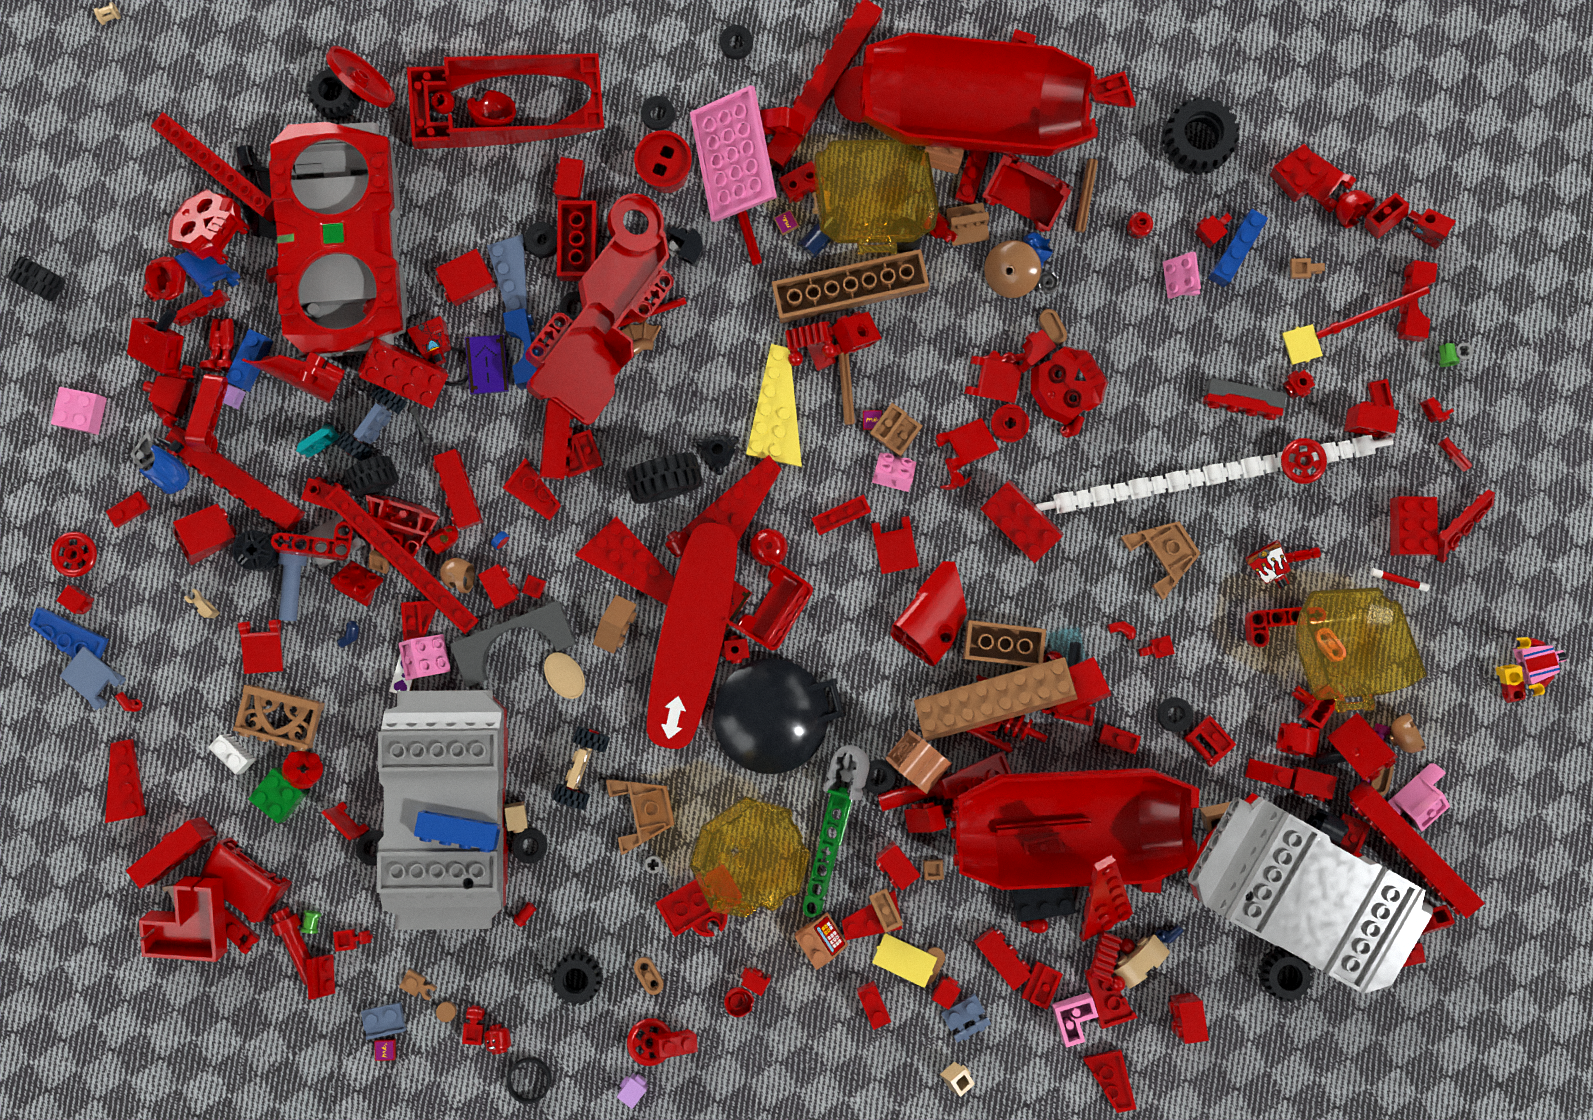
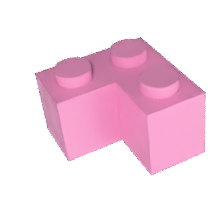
M1084 993L1052 1003L1051 1006L1061 1039L1066 1048L1085 1042L1080 1022L1098 1017L1092 996L1089 993Z

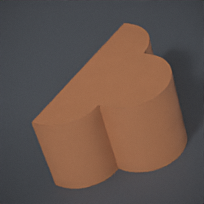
M908 729L885 758L896 770L926 794L929 793L952 764L910 729Z

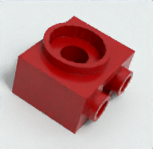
M858 311L850 315V317H847V315L842 316L831 327L844 355L871 347L882 339L869 311L865 313Z

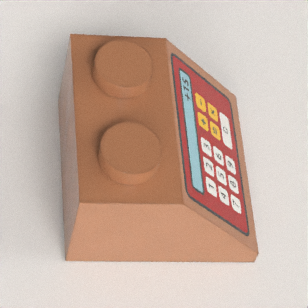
M825 912L795 932L796 940L816 970L833 960L849 945L828 912Z

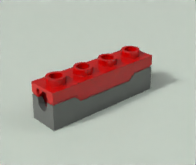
M1211 378L1206 381L1202 404H1207L1212 409L1222 407L1227 408L1226 411L1232 413L1242 411L1247 416L1256 417L1261 415L1266 420H1276L1283 416L1287 393Z

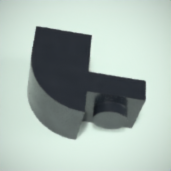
M672 226L669 230L670 238L683 244L678 254L679 259L697 267L704 252L700 234L694 228L687 234L688 231L680 226L677 228Z

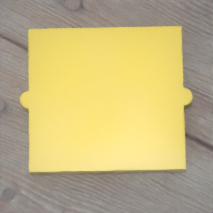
M1313 324L1301 328L1296 327L1295 330L1282 333L1292 365L1304 361L1307 363L1311 359L1323 356Z

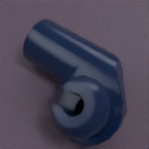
M355 621L347 622L346 635L337 640L341 648L357 640L359 626Z
M1176 924L1170 931L1157 930L1155 935L1162 943H1172L1184 931Z

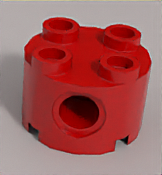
M1293 722L1289 724L1281 723L1275 749L1297 756L1305 753L1304 757L1314 758L1316 757L1320 729L1313 727L1301 728V724Z

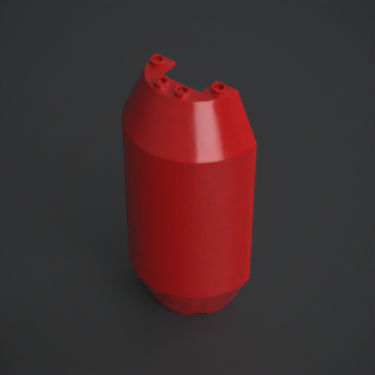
M909 32L866 45L860 85V117L863 122L903 145L1050 157L1097 138L1098 127L1095 126V118L1089 119L1092 109V103L1089 102V94L1097 84V75H1095L1093 66L1054 46Z
M1152 768L998 774L953 799V809L950 810L951 821H954V828L950 829L951 840H955L956 854H953V864L958 866L959 874L1001 890L1092 886L1091 876L1094 864L1112 855L1116 860L1124 885L1154 883L1188 868L1197 853L1198 845L1192 837L1193 808H1199L1200 789L1197 786ZM1082 817H1089L1092 823L1090 829L997 836L995 833V825ZM1061 834L1065 852L1049 853L1060 850L1058 840L1053 839L1028 845L1030 855H1026L1023 846L1024 841ZM1046 844L1048 846L1047 851H1041L1040 845Z

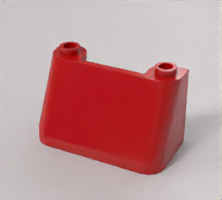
M1004 154L982 197L986 198L984 201L992 206L1002 204L1032 220L1036 224L1035 228L1037 230L1049 232L1073 187L1013 154Z
M229 837L220 840L214 847L199 877H202V880L206 877L222 878L224 899L244 913L250 922L265 921L292 882L286 877L280 880L275 877L276 874L274 872L270 874L241 852L243 849L240 847L236 848L238 842L233 838Z

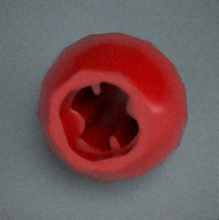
M439 90L431 97V105L438 114H448L454 109L455 100L450 92Z

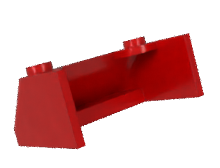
M764 555L762 558L773 565L768 573V580L773 586L754 616L745 614L738 620L737 624L727 618H724L723 621L773 651L782 644L811 597L813 587L782 564Z

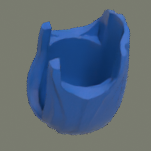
M152 445L150 449L155 456L154 464L147 471L141 468L139 470L140 473L161 488L165 494H174L184 489L190 480L186 467L167 451Z

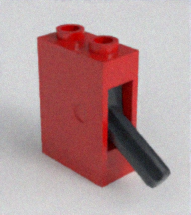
M168 308L158 322L150 318H132L127 355L162 374L177 373L179 371L184 336L169 329V326L176 318L177 311Z
M1079 642L1070 643L1068 669L1078 699L1052 706L1055 714L1059 712L1061 717L1112 696L1095 658L1092 657L1080 662L1081 643Z
M1359 713L1353 715L1327 736V739L1338 751L1316 755V761L1319 766L1349 762L1365 781L1377 779L1381 775L1380 771L1385 767L1387 769L1392 767L1397 762L1395 759L1398 758L1395 752Z

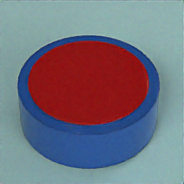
M505 531L499 532L492 539L491 546L496 550L501 549L508 542L510 536Z

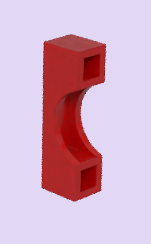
M1414 260L1408 264L1404 270L1406 281L1402 288V295L1405 296L1435 283L1438 263ZM1418 298L1400 305L1399 313L1401 314V319L1397 325L1398 339L1418 342L1427 339L1430 319L1420 311Z

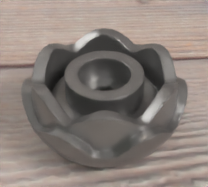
M1045 270L1041 273L1036 286L1040 292L1052 294L1060 286L1059 277L1056 273Z

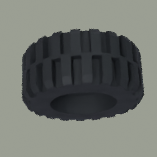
M1200 96L1194 97L1192 101L1188 99L1182 105H1179L1167 120L1162 131L1164 133L1162 143L1165 144L1163 151L1165 154H1169L1167 159L1170 163L1174 161L1176 163L1174 167L1178 170L1183 168L1185 169L1184 173L1188 174L1194 171L1195 175H1201L1203 171L1205 174H1208L1214 169L1220 168L1235 151L1236 143L1239 141L1240 136L1237 133L1240 129L1239 123H1235L1237 119L1235 114L1229 112L1231 108L1227 105L1225 107L1221 105L1222 101L1218 99L1212 101V97L1207 96L1204 100ZM1192 122H1200L1209 126L1216 138L1215 147L1210 150H1200L1193 147L1186 139L1185 126Z
M692 452L670 454L632 466L625 474L631 499L635 504H646L676 497L698 489L703 484L697 457Z

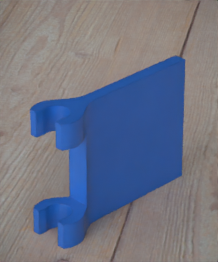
M189 252L175 256V260L196 282L206 298L213 295L210 291L214 289L212 283L226 278L231 287L239 285L236 279H239L240 275L236 271L231 270L226 264L219 265L211 256L203 260L192 256Z

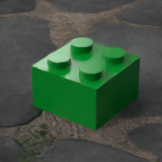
M277 767L272 768L248 800L278 824L285 822L309 793V790L292 787L287 779L284 780L282 768Z

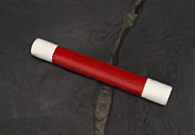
M1375 568L1371 570V576L1427 592L1430 587L1429 584Z

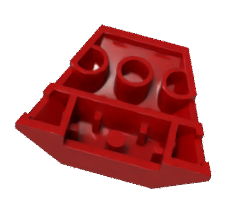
M366 495L369 508L368 514L415 557L440 517L428 507L399 498ZM371 545V551H372V550L377 551V550Z

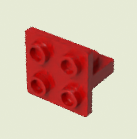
M350 561L331 578L330 583L335 585L334 588L367 607L372 602L375 589L383 583L384 579L354 561Z

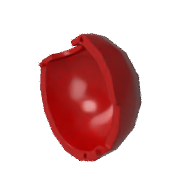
M495 90L485 92L484 97L479 101H475L474 97L467 100L468 113L479 127H507L516 115L514 101L504 93Z

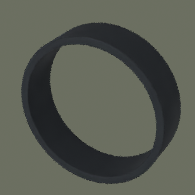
M527 1057L519 1060L512 1067L507 1077V1088L510 1095L516 1101L523 1104H533L540 1101L547 1094L551 1086L552 1076L550 1069L546 1063L538 1058ZM522 1063H535L545 1071L548 1085L546 1091L541 1096L528 1099L521 1097L513 1089L511 1083L512 1072L515 1067Z

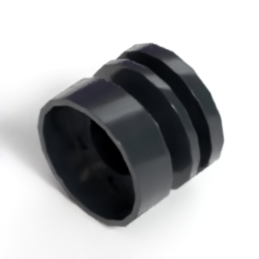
M249 530L238 535L232 548L233 558L236 563L244 569L259 572L271 571L278 567L279 553L273 549L271 544L273 534ZM280 541L276 542L278 544V547L282 546V543Z

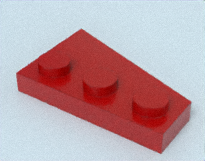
M1090 969L1084 970L1090 995L1093 998L1098 1014L1099 1028L1105 1029L1138 1018L1120 991H1114L1109 984H1105L1101 980L1088 977Z
M1117 1049L1083 1056L1084 1062L1090 1068L1116 1112L1136 1110L1122 1050Z

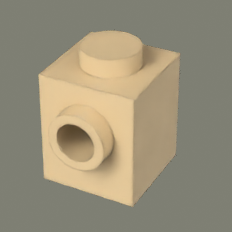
M525 801L505 804L504 809L508 831H513V833L523 832L524 828H528Z
M953 1062L940 1074L948 1088L960 1097L975 1084L966 1066H960L956 1062Z

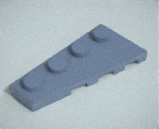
M524 235L487 245L507 312L523 308L528 312Z

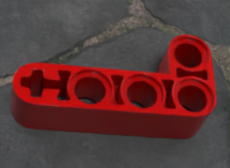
M777 107L759 110L764 135L783 133L792 138H802L804 136L806 117L794 109Z
M205 374L202 379L185 433V441L193 451L214 454L217 450L218 439L213 433L228 388L227 377Z
M339 522L335 527L333 539L276 533L272 536L271 544L278 553L342 561L346 560L350 555L353 528L348 522ZM345 527L349 529V534L346 536L340 535L338 533L340 528ZM280 539H283L284 543L288 544H282L281 547H278V544L276 542H279ZM290 540H292V549H289ZM303 541L307 546L305 549L299 550L295 547L296 543ZM318 544H325L327 546L324 552H318L315 548ZM337 547H345L347 549L346 553L343 555L337 554Z
M1320 606L1248 612L1244 620L1247 643L1252 647H1264L1269 642L1268 627L1320 623L1325 618V612ZM1293 611L1297 614L1296 621H1293L1291 619V614ZM1273 613H1276L1278 615V621L1276 623L1272 621ZM1306 613H1316V617H1306ZM1255 614L1259 617L1257 625L1252 620ZM1257 633L1261 636L1259 644L1254 640Z

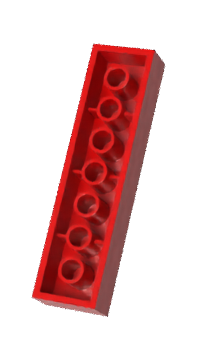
M1363 780L1347 794L1352 799L1349 803L1367 820L1457 915L1462 913L1467 919L1485 904L1367 781Z

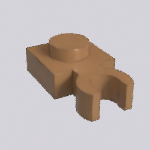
M411 968L407 971L399 988L415 997L420 992L425 1000L432 998L427 993V989L432 991L437 989L436 985L425 983L427 977Z

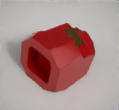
M448 525L428 536L426 542L437 555H440L456 544L459 538V531L455 526Z

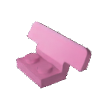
M1434 763L1429 764L1388 801L1399 815L1403 812L1408 815L1415 827L1421 832L1450 807L1445 795L1434 786L1446 774L1445 771Z

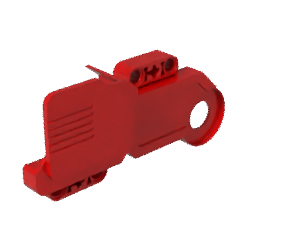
M632 193L624 195L610 209L607 225L612 239L578 283L582 304L581 313L574 321L564 313L554 314L525 353L527 361L537 368L527 382L526 388L528 392L537 399H551L584 425H591L614 396V378L634 356L633 340L619 330L617 326L626 315L637 323L645 322L674 284L673 277L661 268L670 257L666 235L663 231V214L652 199L642 194ZM631 210L643 213L648 221L646 232L640 235L630 233L623 223L625 213ZM660 281H663L666 284V287L662 286L660 284ZM653 296V301L649 303L648 300ZM639 309L644 310L645 315H642ZM554 321H559L562 327L556 326ZM548 336L549 340L544 345L542 341ZM535 349L539 351L540 356H535L532 353V350Z

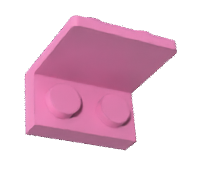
M443 634L410 639L398 643L406 681L451 671Z

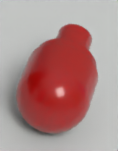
M1044 918L1021 922L1020 927L1029 928V931H1032V933L1042 934L1047 931L1048 922Z

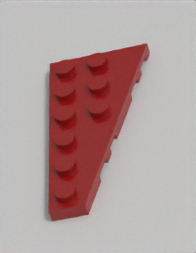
M1112 855L1093 866L1091 876L1093 884L1089 887L1090 896L1087 897L1083 914L1085 921L1081 924L1083 931L1079 933L1082 942L1102 931L1111 929L1114 924L1127 920L1133 914L1116 860Z

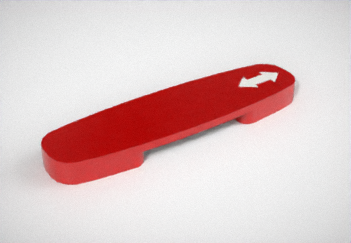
M704 522L692 529L682 553L668 600L650 683L646 721L649 739L661 747L680 749L692 741L716 671L727 624L723 620L724 618L728 619L738 542L735 533L729 527L721 524Z

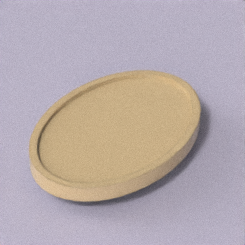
M564 653L550 654L544 664V672L549 685L562 697L574 699L581 696L585 689V677L578 663Z

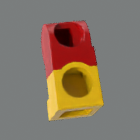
M1509 664L1496 667V674L1500 677L1504 700L1507 703L1524 700L1526 692L1522 666Z

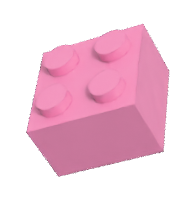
M59 387L51 424L61 428L99 435L107 398L98 394Z

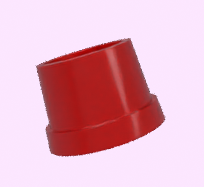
M666 130L655 131L646 135L637 145L634 154L635 167L640 177L652 189L660 193H673L682 188L686 183L692 162L691 150L687 142L680 135ZM668 152L673 154L671 159H668L660 154ZM656 164L667 167L664 176L653 173Z

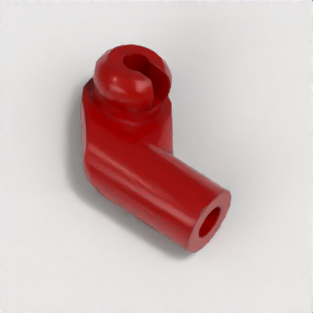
M1077 416L1073 424L1063 425L1060 428L1061 435L1065 438L1078 435L1085 418Z

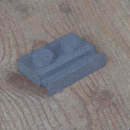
M401 1002L361 1011L364 1031H366V1040L407 1030L404 1024L405 1019Z

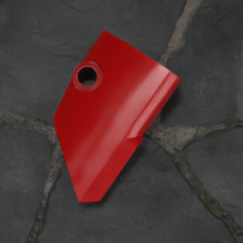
M309 352L305 362L283 355L275 357L265 356L261 361L242 359V361L327 404L330 403L345 374V370L329 362L325 364L326 359L313 352Z
M942 561L918 590L914 600L893 623L890 635L895 641L932 667L951 649L967 616L965 598L955 561ZM941 638H947L949 642H944Z

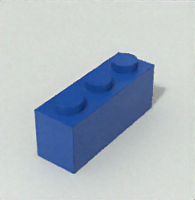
M248 329L226 376L228 383L250 392L260 370L242 361V359L261 361L263 357L268 355L274 341Z

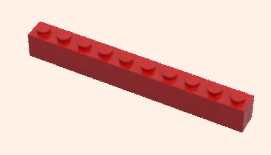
M862 0L861 3H856L852 11V17L845 20L842 27L844 28L841 34H836L832 42V48L825 51L822 58L824 59L821 65H816L812 73V79L805 82L802 89L804 90L801 96L797 95L793 101L792 109L806 117L804 136L802 138H792L783 133H776L772 135V141L766 143L770 164L779 170H784L833 94L837 81L850 68L882 18L883 9L871 1Z

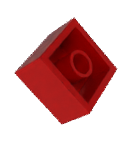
M1303 144L1273 167L1270 176L1295 203L1323 182L1329 170Z
M1362 401L1360 404H1356L1348 409L1344 431L1366 436L1372 435V437L1376 438L1387 437L1396 431L1399 410H1394L1389 405L1378 407L1373 406L1374 403Z
M894 840L876 854L877 860L875 862L883 873L888 872L889 881L896 889L900 887L903 891L921 876Z
M1193 992L1170 995L1168 1009L1170 1014L1173 1015V1021L1171 1022L1173 1034H1176L1178 1039L1185 1044L1209 1041L1203 1001Z

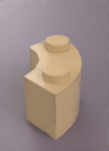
M1155 934L1148 938L1146 936L1141 938L1137 943L1138 946L1132 953L1127 956L1123 955L1117 960L1118 965L1114 972L1116 975L1124 978L1129 989L1146 979L1147 975L1145 973L1153 966L1158 968L1170 953Z

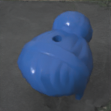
M1030 232L1024 236L1023 242L1030 245L1036 251L1040 258L1042 269L1043 262L1048 260L1053 253V250L1048 247L1050 239L1045 240L1040 234Z

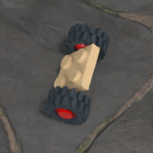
M577 726L572 741L583 746V748L575 751L572 758L574 766L571 770H568L565 778L568 783L567 785L557 783L552 800L568 807L585 810L590 794L579 790L578 786L583 777L591 751L597 750L605 753L611 737L585 727Z

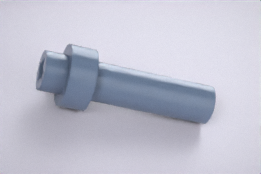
M296 543L295 547L303 550V544ZM279 553L278 564H283L279 620L297 621L301 566H306L307 556Z

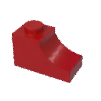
M1043 329L1037 333L1033 331L1025 338L1027 341L1022 345L1025 351V358L1019 367L1023 373L1057 347Z

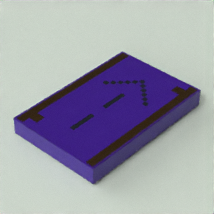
M504 335L465 337L470 395L509 392Z

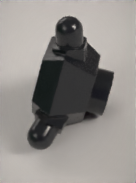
M726 435L711 436L705 440L697 439L696 445L701 447V454L709 466L715 468L717 475H722L724 467L728 466L735 452V445L739 442V438L737 436L729 438Z

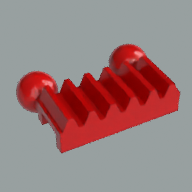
M828 321L785 331L788 350H790L788 361L792 366H799L803 362V356L798 352V348L824 343L822 348L824 357L833 358L836 356L837 348L832 344L833 339L829 336L828 325L830 324Z
M1105 931L1100 932L1088 977L1096 978L1105 984H1109L1114 991H1122L1126 985L1124 978L1119 975L1111 977V975L1114 973L1113 967L1116 965L1117 952L1121 950L1125 954L1132 953L1135 949L1133 940L1130 938L1121 939Z

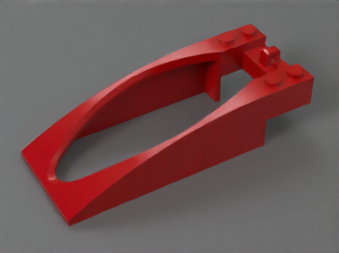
M598 53L444 57V66L407 67L411 136L414 149L516 144L572 136L604 129ZM511 75L561 77L583 82L590 87L592 92L591 98L581 109L552 125L454 128L452 114L449 113L448 122H431L429 94H434L439 90L451 93L462 87L495 77Z

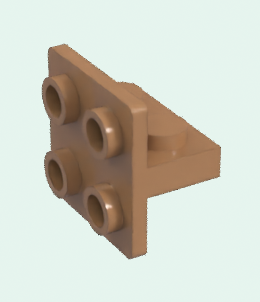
M983 203L948 208L946 210L947 220L950 223L949 229L958 235L956 240L952 242V246L989 240L987 226L989 213L985 212Z

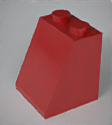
M218 503L173 522V534L190 566L235 541L237 532L232 524H228L226 520L228 515L224 508L220 509Z

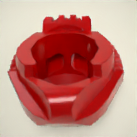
M160 257L152 260L145 270L147 284L144 285L143 290L153 302L160 299L172 300L183 293L186 271L174 257Z

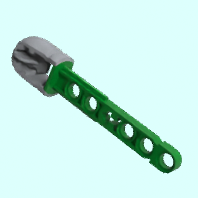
M846 745L841 747L833 755L827 775L829 780L825 782L824 790L831 794L807 888L808 895L805 896L803 903V912L808 917L819 915L823 909L825 901L823 897L828 890L853 800H861L863 795L861 788L865 786L870 763L865 751L857 746ZM840 774L842 776L841 780L849 783L854 778L853 785L850 788L851 793L844 787L837 789V785L840 782ZM836 808L842 813L839 820L833 816V811ZM831 827L835 828L837 832L835 838H831L828 835V830ZM828 848L831 854L826 856L824 849ZM820 865H824L827 869V873L824 876L818 872ZM815 884H819L822 888L819 895L813 890ZM811 902L817 907L815 913H811L808 909V905Z

